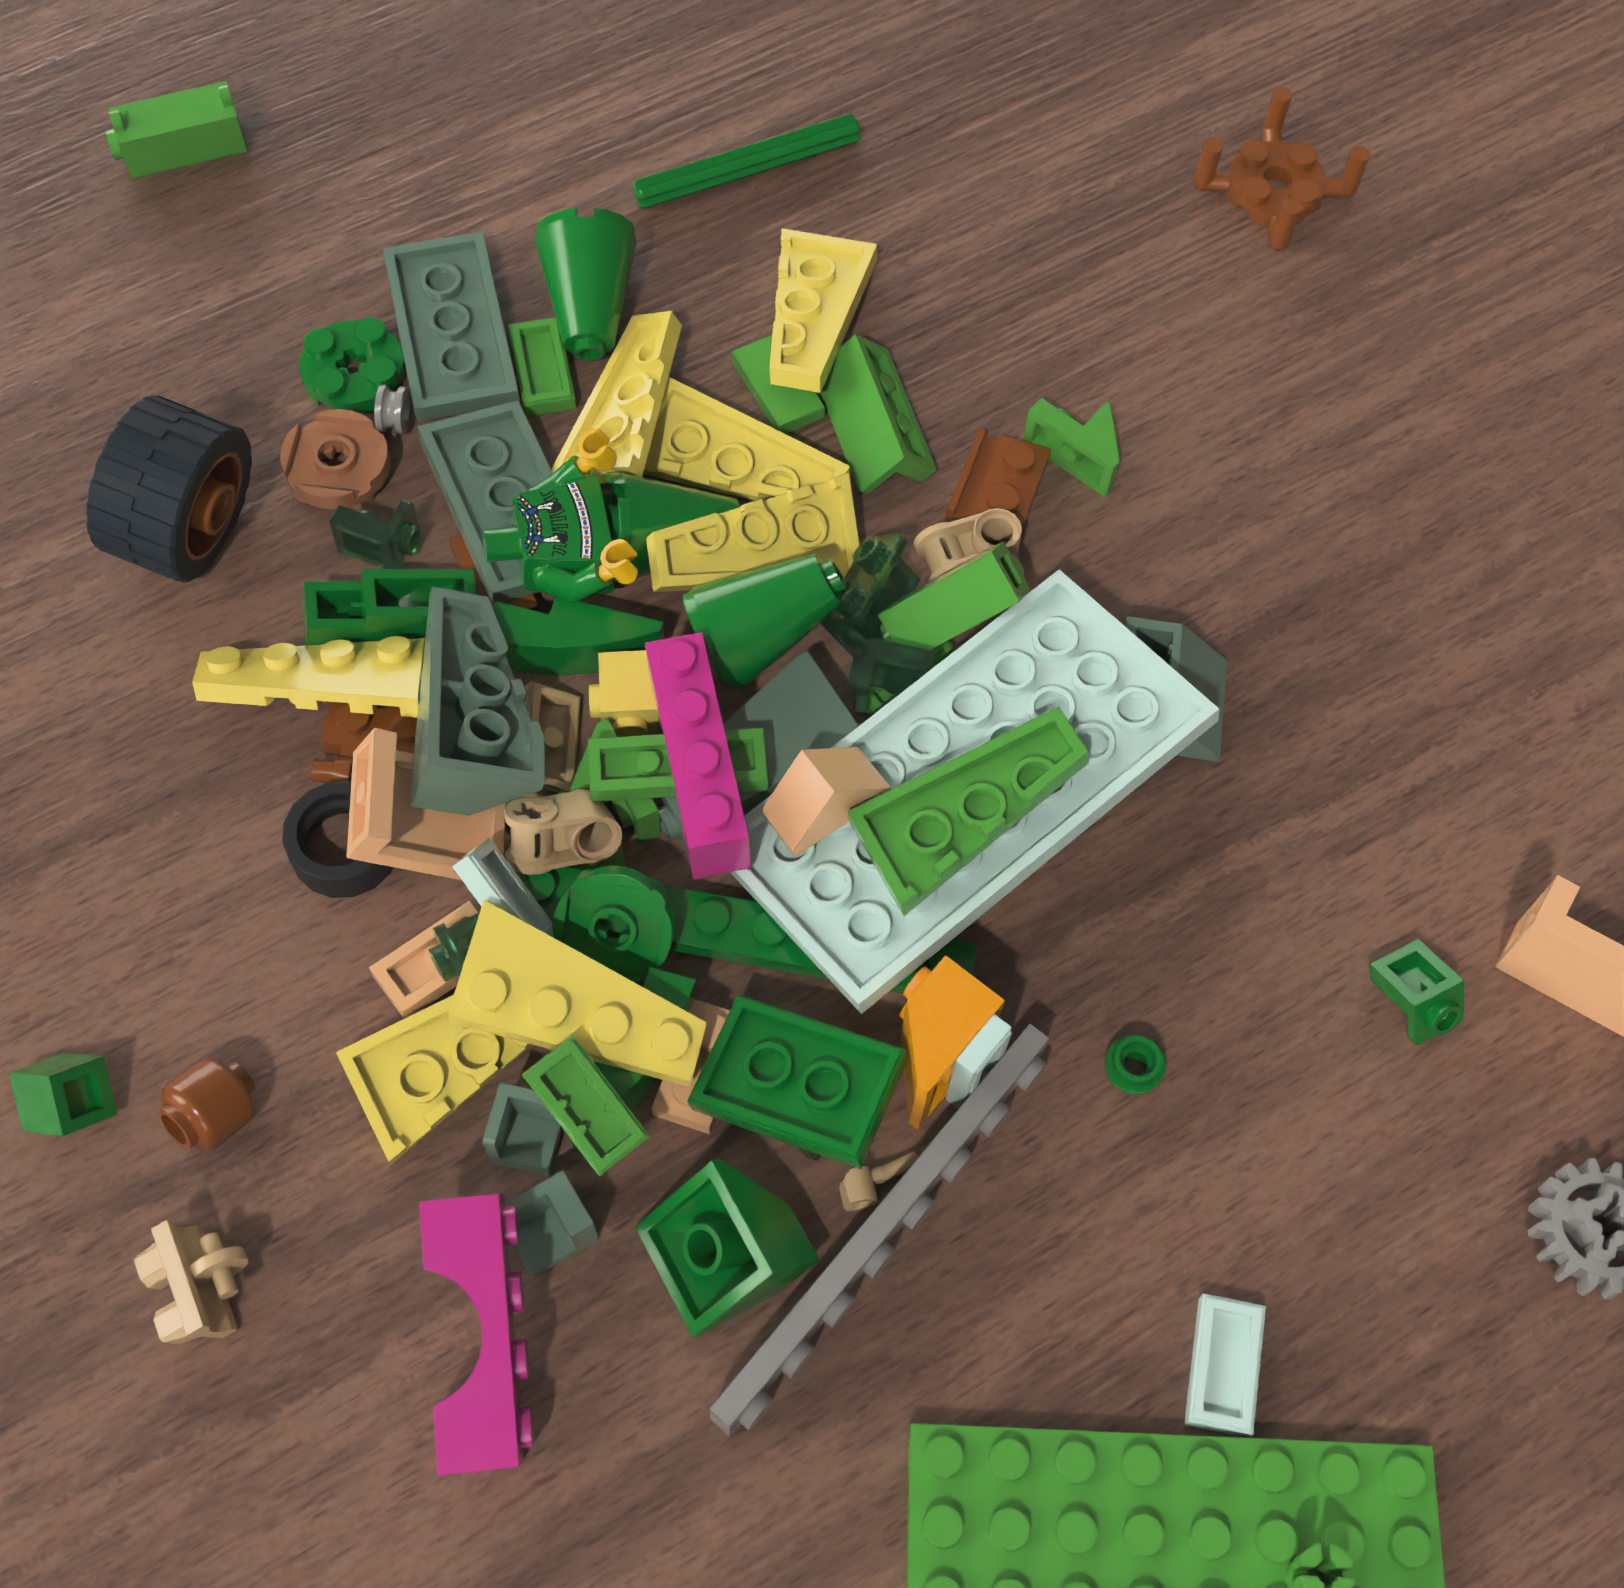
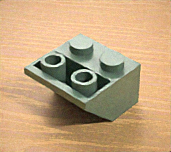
M1127 616L1124 626L1219 708V721L1176 756L1218 762L1221 753L1227 660L1183 624Z

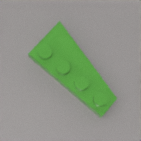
M1057 707L847 811L849 821L901 913L905 916L1089 763L1088 750L1060 707Z

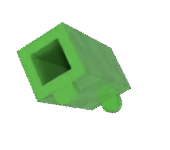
M226 81L109 108V115L114 129L105 131L114 160H125L131 179L247 152Z
M1003 541L891 603L878 614L882 622L880 625L881 633L886 644L893 652H899L905 663L1020 602L1031 590L1023 577L1024 569L1021 562L1015 555L1010 554Z

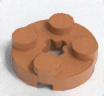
M333 409L314 414L315 422L307 424L302 429L297 424L289 431L281 446L280 462L295 499L323 509H343L348 507L363 509L374 502L376 492L383 486L389 475L391 458L387 441L383 434L381 435L374 428L373 421L358 412ZM336 452L344 453L346 460L337 466H328L327 463L323 462L324 459H333Z

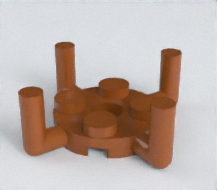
M1278 87L1273 91L1262 127L1263 141L1248 140L1244 142L1240 147V151L1232 160L1229 171H1216L1223 145L1218 139H1206L1202 146L1194 176V185L1197 189L1225 191L1229 202L1235 209L1240 205L1250 213L1248 218L1250 221L1269 227L1270 245L1277 251L1284 250L1289 245L1294 227L1302 223L1305 216L1311 212L1313 214L1316 212L1322 197L1350 198L1354 196L1370 158V151L1367 148L1355 146L1351 149L1342 177H1326L1321 164L1316 159L1317 151L1313 146L1304 142L1294 144L1283 142L1282 127L1292 99V92L1285 87ZM1267 180L1280 181L1286 187H1271L1270 183Z

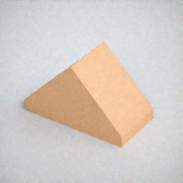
M858 747L803 749L761 809V812L792 855L796 857L848 823L847 811L891 790V787Z

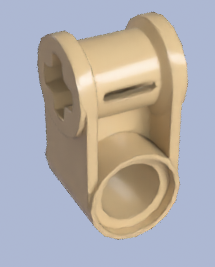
M1000 508L988 509L982 513L959 520L929 526L915 537L913 544L917 554L925 557L931 572L929 582L996 546L988 542L1004 541L1010 554L1018 558L1022 534L1021 522L1015 514L1008 510Z
M576 789L571 792L543 797H522L511 801L504 809L505 822L511 827V845L505 852V859L513 870L519 874L535 875L562 867L584 863H598L612 856L621 845L623 835L620 825L603 801H591L589 789Z

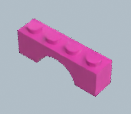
M699 632L646 642L645 648L660 727H662L693 880L751 868L749 835L703 634Z
M504 1193L419 1202L423 1269L449 1278L467 1293L476 1307L482 1329L481 1351L471 1376L461 1388L442 1398L433 1406L437 1475L444 1476L519 1467L524 1460V1448H532L535 1445L532 1406H520L519 1380L529 1379L530 1371L527 1339H515L514 1312L524 1311L521 1271L510 1272L508 1247L519 1245L516 1205L505 1206Z

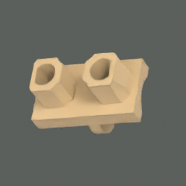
M165 1220L153 1227L151 1231L155 1243L135 1257L134 1263L140 1280L147 1288L161 1290L170 1284L175 1301L157 1310L153 1318L160 1340L163 1343L182 1344L199 1337L223 1339L237 1331L238 1327L228 1298L238 1293L233 1275L244 1269L248 1264L244 1248L240 1246L223 1248L219 1234L213 1232L205 1235L203 1226L200 1225L177 1227L174 1221Z

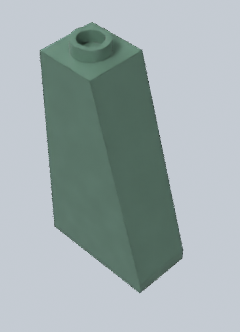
M808 651L797 655L723 724L724 730L763 728L768 790L739 792L744 816L773 793L801 750L831 748L859 726ZM676 796L658 797L659 823L662 832L669 841L677 838L687 853Z

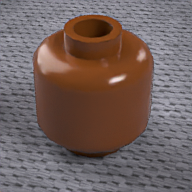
M202 1058L163 1087L160 1097L162 1108L158 1110L157 1116L166 1133L180 1147L186 1150L191 1149L193 1146L201 1150H213L252 1119L254 1106L250 1094L255 1090V1086L249 1074L239 1064L230 1062L228 1065H225L214 1058Z

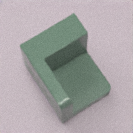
M500 1082L483 1136V1146L492 1164L550 1176L563 1128L534 1090Z
M563 1170L505 1203V1206L516 1205L519 1245H514L531 1276L540 1275L599 1240L592 1219Z

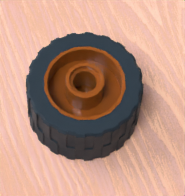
M159 395L147 396L143 398V401L136 402L126 414H123L113 432L107 438L102 453L99 455L95 465L93 478L90 481L88 502L86 503V526L93 545L99 548L100 551L178 582L187 583L203 575L204 571L211 567L238 522L239 514L245 502L252 467L251 444L246 432L235 425Z

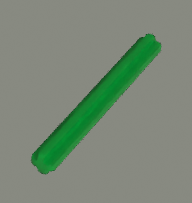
M844 114L635 179L632 182L633 195L638 206L645 209L855 143L860 139V126L853 114Z

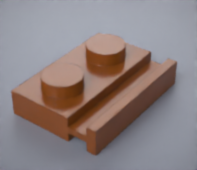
M979 428L947 507L945 521L952 522L954 519L959 520L982 513L988 509L1000 508L1015 514L1021 522L1023 531L1049 462L1051 449L1002 434L999 439L986 435V429Z

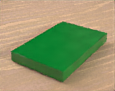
M737 994L687 1102L691 1110L861 1169L907 1063L908 1055L906 1049Z

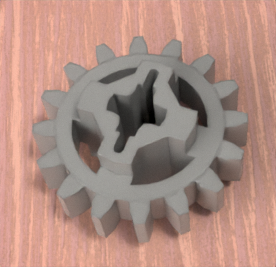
M1589 1158L1578 1169L1571 1163L1566 1164L1555 1173L1556 1178L1550 1176L1540 1184L1537 1189L1544 1198L1539 1197L1528 1208L1531 1214L1541 1219V1222L1527 1230L1528 1236L1535 1239H1544L1546 1245L1537 1254V1259L1539 1262L1554 1259L1559 1265L1554 1279L1559 1283L1571 1275L1577 1278V1294L1582 1296L1593 1291L1597 1285L1604 1300H1610L1622 1293V1289L1624 1290V1266L1608 1267L1609 1261L1615 1257L1620 1259L1624 1257V1179H1622V1164L1614 1162L1603 1173H1601L1600 1166L1595 1158ZM1592 1191L1591 1196L1586 1200L1579 1197L1573 1202L1567 1200L1570 1194L1575 1192Z

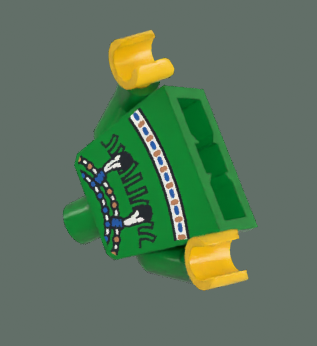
M593 428L581 436L578 443L581 457L572 456L551 475L527 491L518 493L513 497V527L483 530L486 562L518 559L523 587L529 591H541L570 603H576L595 593H613L614 579L621 584H631L637 577L638 570L630 560H634L638 553L623 539L612 541L599 476H592L591 473L593 468L599 471H608L616 465L617 454L608 446L610 438L602 430Z

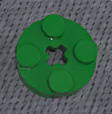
M366 317L361 320H347L331 324L325 328H315L310 330L303 339L304 349L299 359V371L305 391L310 399L318 405L320 401L325 405L332 406L333 409L350 410L363 415L374 412L377 389L380 385H388L390 390L394 391L399 382L402 386L405 381L406 366L400 343L393 334L386 330L384 323L378 318ZM350 362H361L358 367L359 372L349 374L347 368L342 367Z
M604 866L597 869H587L577 876L571 886L564 892L556 907L552 929L553 937L558 941L636 983L641 980L642 976L648 973L649 967L658 969L667 958L674 940L676 922L674 910L669 902V893L665 885L660 881L651 879L631 868ZM610 914L619 915L622 917V921L628 923L630 930H623L619 939H613L609 937L608 928L599 925V919H607Z

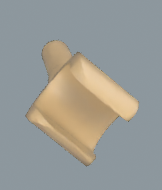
M913 1151L885 1165L872 1169L868 1166H862L861 1169H850L839 1186L845 1211H858L877 1204L878 1197L875 1185L884 1183L908 1171L918 1159L917 1154Z

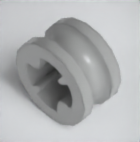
M380 385L377 389L374 406L376 430L385 433L388 431V428L392 427L396 429L398 434H406L411 416L409 388L400 386L396 392H393L388 385Z

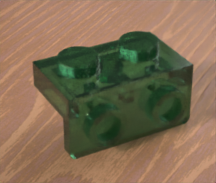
M901 532L879 537L873 536L858 546L853 555L854 562L844 577L847 588L839 592L842 604L820 622L859 664L875 662L885 644L880 629L882 622L878 614L891 603L913 592L920 581L917 574L900 557L908 543V540Z

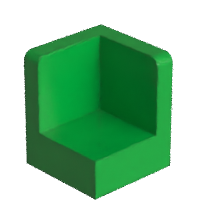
M62 1053L9 1072L21 1126L25 1132L66 1136L118 1115L104 1056Z

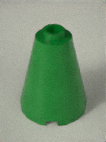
M577 208L564 209L547 215L538 222L536 227L535 246L563 347L568 352L574 354L577 359L583 361L602 359L605 353L610 352L615 347L637 244L634 224L623 215L607 209L594 208V217H577Z
M607 472L602 479V482L611 484L610 494H602L612 541L617 539L627 541L638 553L634 560H630L638 570L636 578L651 575L646 537L652 532L713 513L720 514L740 507L738 500L626 473Z
M814 553L693 586L691 590L683 594V602L694 632H702L703 638L714 654L709 657V660L724 682L733 690H737L742 686H747L842 604L839 592L846 589L847 586L833 559L829 558L823 562L818 554Z

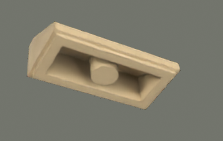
M530 681L525 686L527 695L524 702L532 722H539L545 737V784L541 791L524 797H543L570 792L575 777L581 696Z

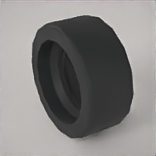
M351 781L328 782L308 790L292 805L283 822L282 844L297 878L313 892L331 898L355 897L370 891L390 875L393 869L390 866L358 860L345 866L327 867L318 864L309 854L307 843L312 831L325 819L338 814H349Z

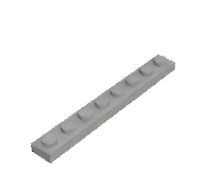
M1031 1024L1027 1026L710 1408V1420L729 1437L740 1424L747 1430H750L760 1420L774 1400L767 1393L770 1387L782 1373L792 1379L800 1371L816 1349L808 1342L824 1322L833 1329L841 1321L856 1300V1297L849 1292L864 1273L874 1279L881 1272L896 1251V1248L890 1244V1241L904 1225L913 1231L922 1222L935 1204V1200L928 1195L942 1178L952 1184L962 1173L974 1155L967 1149L980 1132L989 1138L998 1129L1011 1111V1108L1005 1104V1101L1014 1090L1019 1087L1024 1092H1027L1038 1080L1048 1065L1041 1057L1049 1038Z

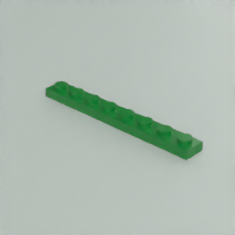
M562 867L542 874L527 875L517 872L516 874L553 922L554 913L562 895L575 881L577 876L585 870ZM665 885L669 893V902L674 910L676 922L671 951L829 980L758 902ZM610 914L607 919H599V925L608 928L609 937L619 938L623 930H630L628 923L622 921V917L619 915ZM952 939L890 991L903 994L909 982L920 969L926 966L932 971L945 955L973 976L978 943Z

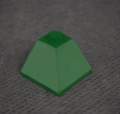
M721 1159L711 1160L635 1226L692 1338L710 1331L781 1292L820 1261L790 1205Z

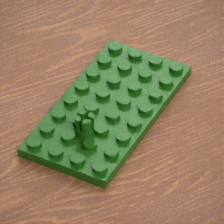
M910 1423L908 1435L906 1588H1445L1433 1446Z

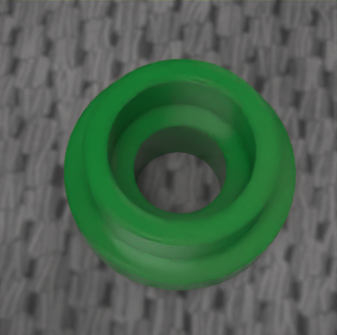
M1127 1035L1117 1039L1110 1046L1105 1057L1104 1067L1109 1081L1118 1090L1131 1095H1143L1153 1091L1160 1084L1166 1071V1061L1162 1050L1151 1039L1141 1035ZM1127 1059L1138 1060L1144 1067V1073L1140 1075L1129 1073L1124 1066V1061Z

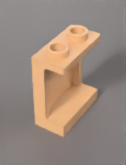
M374 728L353 752L347 844L348 859L461 880L452 866L486 839L492 840L505 857V852L510 846V835L505 831L504 809L510 802L470 816L411 807L413 754L396 750V732Z
M1557 875L1518 921L1495 967L1624 1037V946L1567 916L1580 886Z

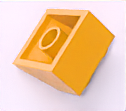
M946 955L932 971L924 966L912 978L903 993V996L907 998V1003L899 1014V1017L903 1019L899 1045L900 1048L906 1049L908 1060L903 1070L909 1123L918 1131L946 1098L956 1059L994 1014L1000 1018L1005 1002L1003 998Z

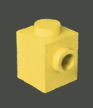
M646 650L598 653L599 684H589L590 717L601 718V721L608 719L617 737L660 734L659 717L650 680Z

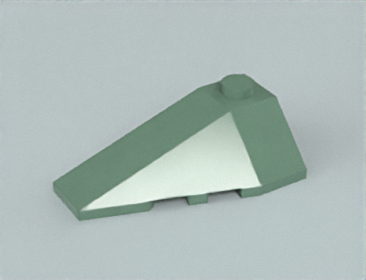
M432 586L429 598L413 754L411 807L470 816L541 791L545 784V737L539 722H532L524 702L527 692L522 680L515 679L506 657L509 647L490 600L486 596Z

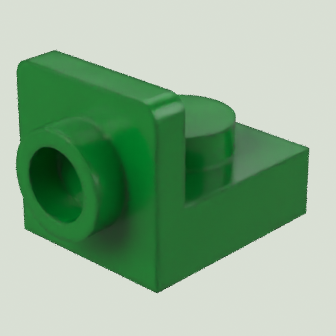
M1417 939L1370 963V980L1407 1015V1036L1415 1045H1419L1437 1035L1447 1034L1463 1021L1464 980L1421 940Z

